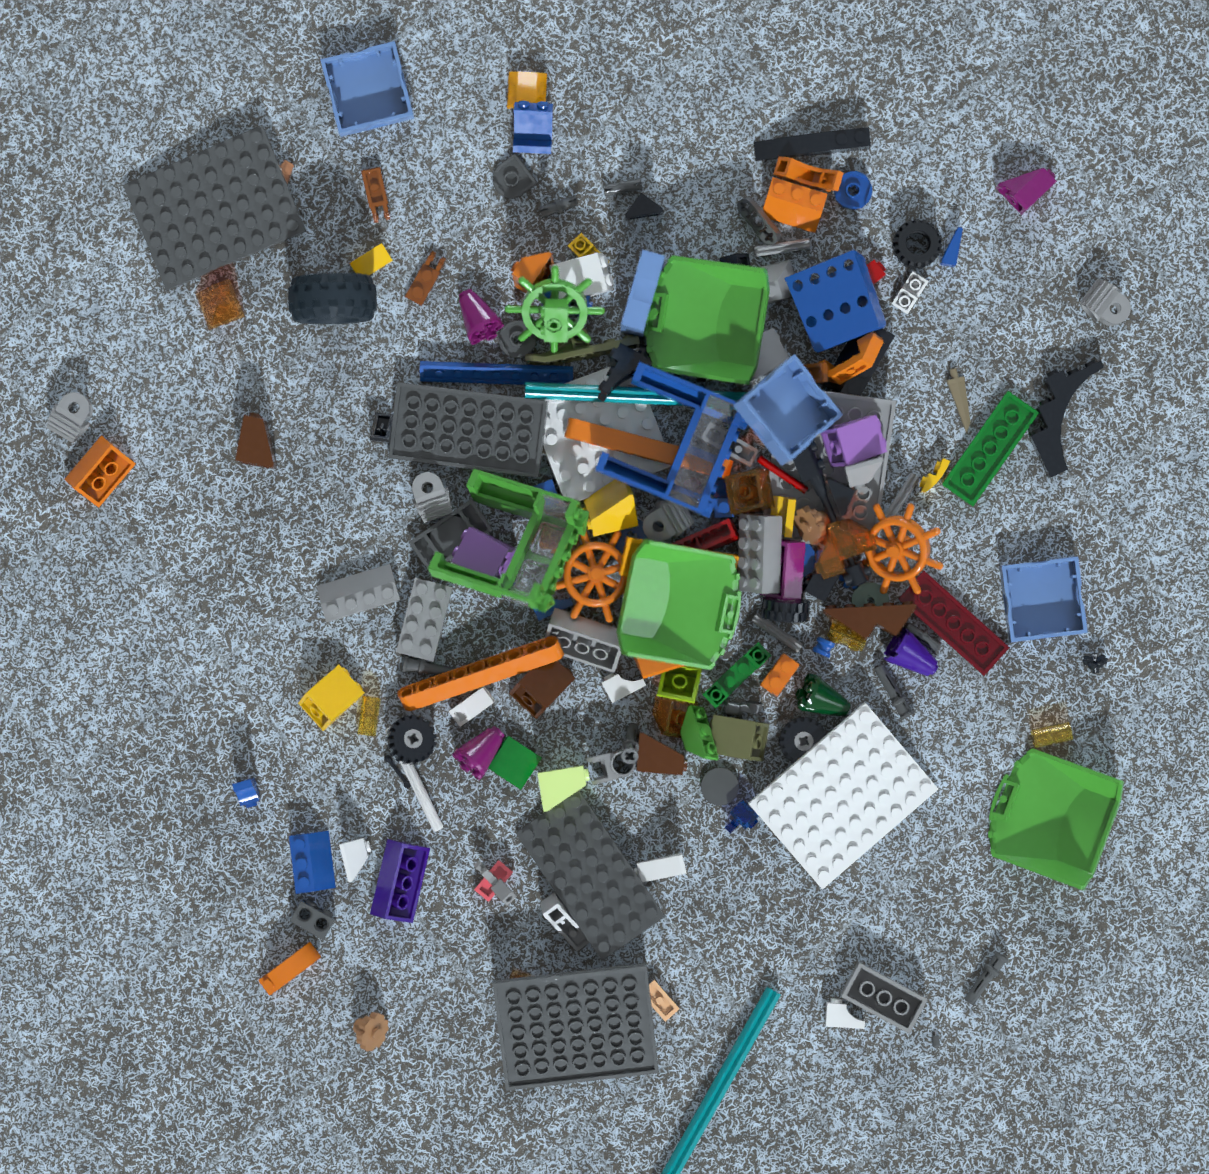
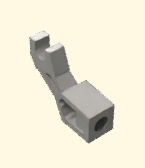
M480 860L474 864V867L492 885L490 887L505 905H509L517 897L501 878L498 880Z

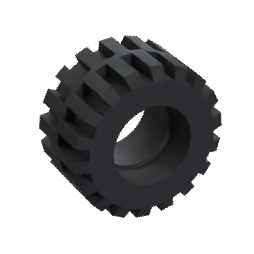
M915 219L913 221L909 220L900 226L893 238L892 244L894 256H897L899 263L902 262L905 267L909 266L911 269H923L935 261L942 248V237L939 235L938 228L935 229L933 227V223L929 224L924 219L922 221ZM918 233L927 239L928 249L924 254L916 255L908 250L906 240L911 234Z

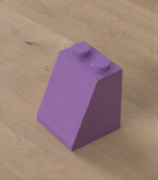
M869 415L838 424L820 433L830 467L849 466L887 452L886 440L882 436L881 423L877 415Z
M469 527L468 530L465 529L461 535L462 541L460 545L456 546L452 553V562L461 567L500 579L502 573H506L516 548L474 527Z

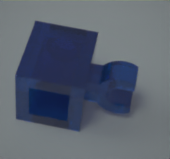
M742 799L729 812L734 819L724 828L729 833L739 824L745 830L748 827L752 829L759 822L757 820L759 816Z

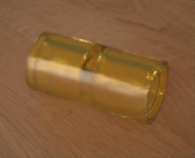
M362 696L357 734L376 736L381 698Z
M1069 722L1031 729V736L1034 737V748L1073 740Z

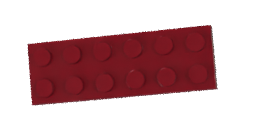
M922 571L916 578L921 592L915 594L910 585L898 600L900 602L913 601L917 605L913 613L980 674L985 676L1010 647L928 573Z

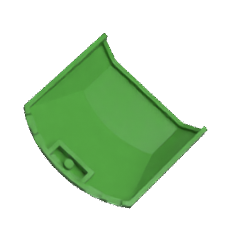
M672 255L660 272L644 328L647 342L646 349L650 355L652 367L667 373L749 385L758 367L770 288L767 269Z
M644 539L631 557L616 632L621 654L711 670L716 665L715 662L720 655L723 656L725 653V647L729 639H732L739 618L741 591H739L738 580H740V574L736 570L735 557Z
M1032 748L1013 764L1014 767L1010 776L1005 774L995 793L989 815L991 822L988 838L990 839L991 854L995 858L1084 891L1096 871L1119 809L1124 781ZM1004 783H1006V786H1005V789H1004V791H1003V794H1002V796H1000V801H999V803H998V805H997V808H996V810H995V812H994V809H995V806H996V804H997V801H998L999 795H1000V793H1001L1002 787H1003Z

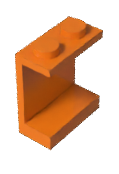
M781 654L760 686L774 696H778L800 664L786 654Z

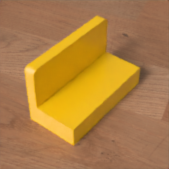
M773 496L770 515L782 516V535L786 538H792L796 498Z

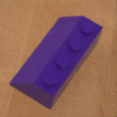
M387 839L370 911L371 915L388 920L413 923L430 848Z

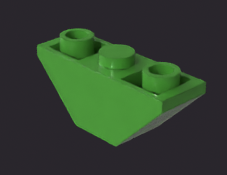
M690 705L680 731L685 750L704 759L718 760L717 748L704 707Z

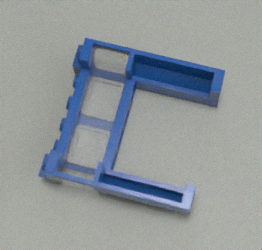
M639 362L631 384L694 409L689 425L666 479L610 457V454L603 451L595 471L710 518L716 503L715 499L710 498V495L714 496L718 487L715 482L724 473L725 467L722 466L724 460H729L733 449H730L732 441L736 442L740 431H737V429L745 430L748 424L733 406L736 401Z

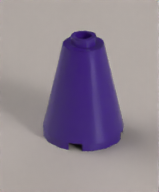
M903 628L898 638L893 637L886 647L884 654L887 657H883V659L924 676L933 675L938 669V661L907 628Z

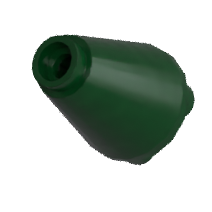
M808 673L802 689L799 688L795 694V699L798 700L797 707L802 711L845 717L850 710L851 704L847 702V699L816 674Z

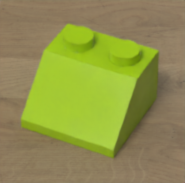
M683 666L661 673L657 696L695 703L702 668Z

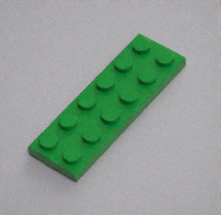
M1007 391L941 485L973 507L1039 412Z

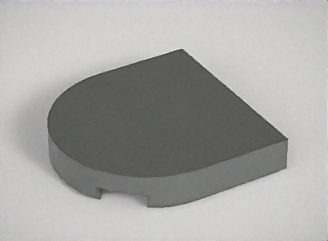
M516 153L496 167L492 178L493 186L497 193L509 199L524 195L538 184Z

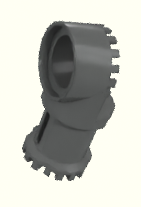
M725 699L723 716L728 714L742 719L743 712L761 715L763 704L751 700L737 703Z

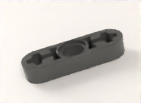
M744 197L737 203L739 213L760 239L767 245H773L778 242L781 237L779 229L752 197ZM746 203L749 204L748 209L744 208ZM756 216H759V217L762 218V220H763L762 226H759V225L756 224V222H755V217H756ZM772 232V233H773V236H772V238L770 239L768 236H769L770 233Z

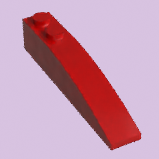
M728 518L671 544L714 551L739 540V534L734 522Z

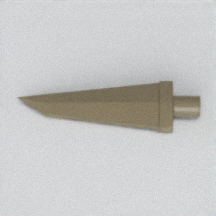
M957 368L949 370L951 379L946 380L967 434L971 421L965 377H959Z

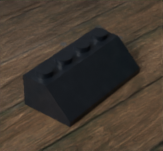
M883 328L874 331L875 334L883 339V345L873 366L841 385L829 381L824 382L822 385L837 393L861 396L895 335ZM862 337L845 344L834 363L835 367L860 353L857 340Z

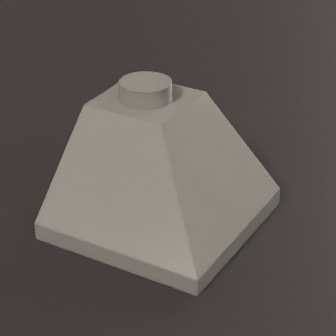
M790 259L759 267L765 268L768 271L770 288L768 304L793 298L784 279L794 274Z
M880 454L858 463L844 466L849 486L854 487V489L865 487V483H869L884 461L882 455Z

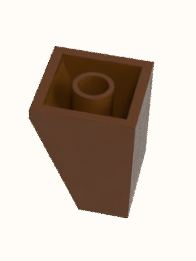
M249 412V416H243L235 461L277 470V462L267 421L260 414Z
M558 660L530 670L514 686L509 694L537 719L576 678L571 670L561 665Z
M639 732L637 772L683 775V771L687 772L688 760L684 759V755L649 735Z

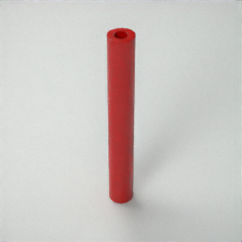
M762 455L758 458V463L803 494L806 493L808 490L807 486Z

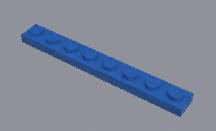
M420 361V381L525 385V382L565 384L573 381V366Z

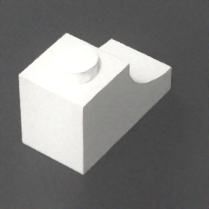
M614 673L603 677L605 681L602 682L612 703L646 686L643 679L627 681L622 679L619 674L615 675Z
M831 998V1002H826L825 1026L865 1029L864 1019L852 1016L846 1009L847 1004L842 1003V999Z

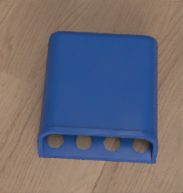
M855 250L784 278L815 352L829 350L886 326V320L865 257ZM847 259H851L854 264L847 267L844 265ZM830 266H834L837 271L830 274L827 272ZM813 273H817L820 278L812 281L810 279ZM800 280L802 281V284L796 283L795 281Z

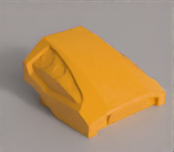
M509 72L507 109H514V103L519 101H528L529 103L546 102L547 73Z

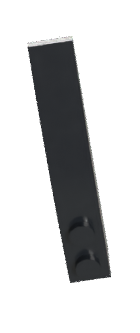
M869 127L802 134L754 142L755 161L778 159V157L791 158L868 150L871 147Z

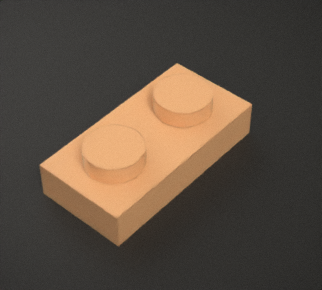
M655 979L649 983L651 1006L664 1021H667L680 1008Z

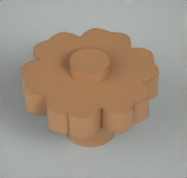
M809 506L796 510L797 515L794 516V525L799 529L798 533L805 542L809 541L812 545L823 541V536L826 535V526L829 523L826 512L810 509Z
M372 1012L370 1016L357 1019L353 1025V1031L356 1033L357 1038L356 1042L360 1044L361 1049L371 1052L375 1047L382 1045L386 1038L385 1033L389 1029L388 1020L385 1019L383 1014L378 1012Z

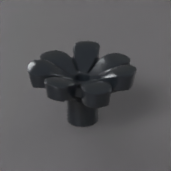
M1092 653L1091 657L1084 656L1082 660L1083 665H1087L1094 674L1099 673V668H1102L1108 662V658L1105 655L1098 656L1097 653Z

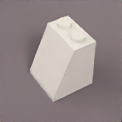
M594 253L549 265L550 271L552 266L557 265L559 267V279L569 281L576 286L586 278H590L592 284L583 291L585 298L587 295L591 297L613 290L612 285L614 281L611 274L608 273L607 267L609 264L607 257L603 253ZM559 291V299L567 295V293Z

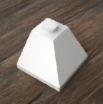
M365 838L344 842L339 845L348 882L356 879L369 857V852H371L370 842L365 841Z

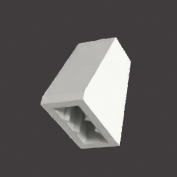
M682 853L638 862L637 867L634 868L642 882L687 874Z

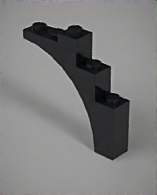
M622 343L619 344L617 349L613 347L608 356L611 360L608 364L610 369L606 376L609 378L607 381L602 380L597 389L600 391L598 395L599 400L604 402L614 389L632 378L639 362L652 367L651 358L646 349L647 344L646 346L642 344L638 352ZM695 377L703 382L707 380L706 378Z
M1094 359L1084 364L1086 368L1080 371L1078 368L1067 372V377L1063 370L1058 372L1057 369L1046 374L1047 378L1044 379V382L1053 400L1051 401L1050 398L1039 402L1040 406L1036 408L1046 429L1043 430L1040 427L1032 431L1033 435L1029 439L1048 479L1068 470L1061 445V425L1064 413L1071 397L1079 386L1092 374L1104 368L1102 361L1096 362Z

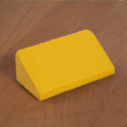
M381 243L352 261L350 265L355 273L371 275L393 260Z

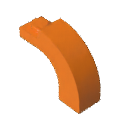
M778 157L773 175L786 181L826 192L831 190L838 191L844 174L839 170L813 167L789 157Z

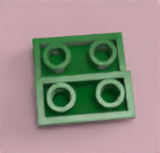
M507 735L488 769L521 790L542 757Z

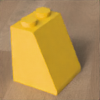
M614 479L583 500L585 508L582 509L589 511L587 529H591L593 536L638 526L635 502L630 485Z
M338 665L307 691L298 704L324 731L363 696L364 691L362 686L350 677L348 670Z

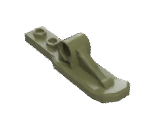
M626 335L621 340L607 339L604 343L590 345V342L577 341L573 336L568 339L567 343H558V352L551 353V350L541 354H526L525 361L529 365L557 366L610 354L613 347L617 349L620 343L631 349L640 348L638 336Z

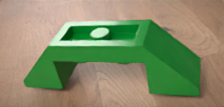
M757 642L702 695L716 709L756 669L771 657V654Z

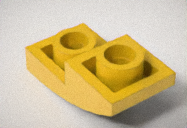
M582 233L568 245L578 258L601 253Z
M943 458L941 462L937 461L933 470L936 474L932 475L929 473L926 477H922L919 487L922 488V493L930 490L940 480L950 463L949 460Z

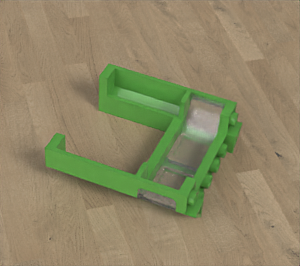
M473 469L466 484L473 501L530 520L506 573H502L500 579L446 562L444 555L439 552H435L428 567L431 575L546 612L555 604L552 595L556 591L558 578H561L563 575L565 562H568L571 557L573 545H576L579 535L585 536L589 511L583 510L578 500Z

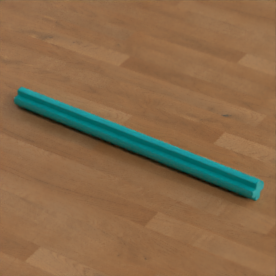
M525 382L524 398L603 402L598 399L600 391L597 389L599 385ZM618 386L604 401L684 406L640 387ZM712 391L736 402L747 393ZM712 395L709 396L706 403L708 407L735 408L734 404Z
M768 986L766 987L661 1174H680L779 1000L780 993Z

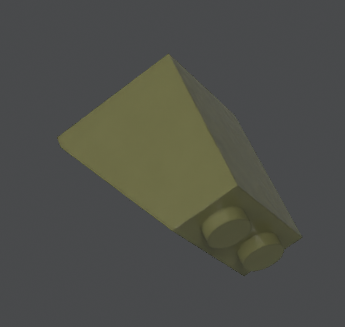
M713 714V718L710 721V729L718 755L763 762L770 724Z

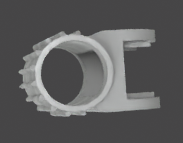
M1099 278L1079 302L1082 309L1094 321H1100L1107 326H1116L1125 321L1131 311L1130 302L1120 293L1121 290ZM1110 305L1117 308L1116 314L1110 311Z
M77 392L64 395L60 402L54 405L46 428L74 444L90 425L89 420L93 414L92 403L87 397ZM79 404V411L77 413H73V406Z
M424 472L419 474L412 484L414 495L412 501L423 522L426 523L453 513L448 487L444 488L443 482L434 473ZM426 484H432L433 490L430 493H424L423 487Z
M678 495L672 497L674 499L682 501L681 497ZM662 500L654 505L655 507L649 511L644 519L643 531L649 539L660 542L670 537H677L695 521L686 507L669 500ZM656 521H661L664 526H659Z
M622 749L586 758V762L590 763L600 761L604 775L594 778L591 781L592 785L616 780L617 778L629 777V774H633V770L636 769L635 764L637 762L629 764L627 771L619 774L613 768V760L616 755L621 754Z

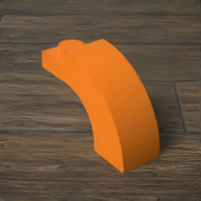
M309 942L258 981L270 996L320 959L321 955L312 943Z

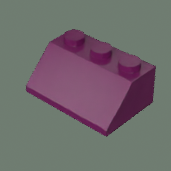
M790 539L781 540L780 593L759 595L780 600H801L806 542Z

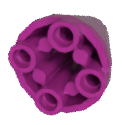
M472 289L460 293L458 296L460 299L459 304L466 334L471 345H475L484 339L487 341L494 339L497 336L496 332L504 326L500 317Z
M495 726L488 728L458 747L452 753V756L461 762L459 766L468 773L470 770L477 780H481L503 741L504 734Z

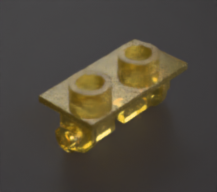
M832 622L826 637L836 644L842 643L847 645L850 650L862 652L866 641L852 632L848 634V629L837 622Z

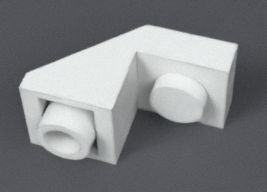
M483 686L452 708L449 713L460 727L493 704L495 700L486 687Z

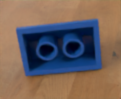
M329 831L290 835L289 843L296 894L336 888Z

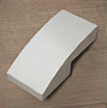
M912 271L892 302V305L908 314L929 280Z

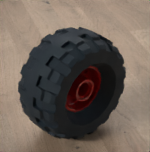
M316 273L296 276L291 280V286L288 287L289 313L292 314V319L295 322L303 324L367 322L373 319L374 311L377 310L376 285L373 284L371 276L359 273Z

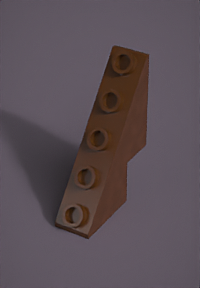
M913 601L902 602V605H894V602H885L883 606H875V603L863 604V607L847 604L844 605V608L828 605L825 606L823 613L867 641L876 626L897 638L917 605Z

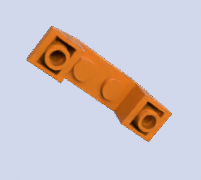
M871 332L857 340L860 353L852 356L849 360L836 367L826 359L817 363H827L828 381L841 385L873 366L883 345V339L874 332Z

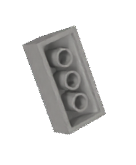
M390 564L317 586L321 607L327 623L401 600Z

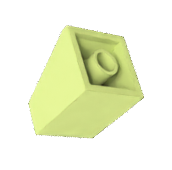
M584 765L538 772L543 811L550 810L586 786V781L590 780L588 768L584 769Z

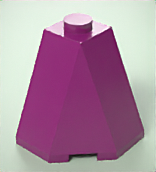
M1041 168L1003 181L996 186V189L1023 215L1057 181L1055 180V174L1051 170Z

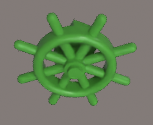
M557 265L551 268V279L540 281L535 285H532L525 277H519L518 282L527 290L522 305H506L504 308L507 313H522L527 329L518 336L519 341L522 342L534 334L544 339V342H551V353L558 352V342L567 343L568 339L575 335L579 336L585 343L591 341V337L582 330L586 323L587 315H603L605 309L603 307H588L583 291L592 284L590 278H586L576 286L569 281L559 279V267ZM551 291V299H548L542 293ZM559 291L567 293L565 297L559 299ZM536 298L544 306H531ZM575 299L578 306H568V303ZM531 313H541V317L535 321ZM568 314H579V316L573 322L568 317Z

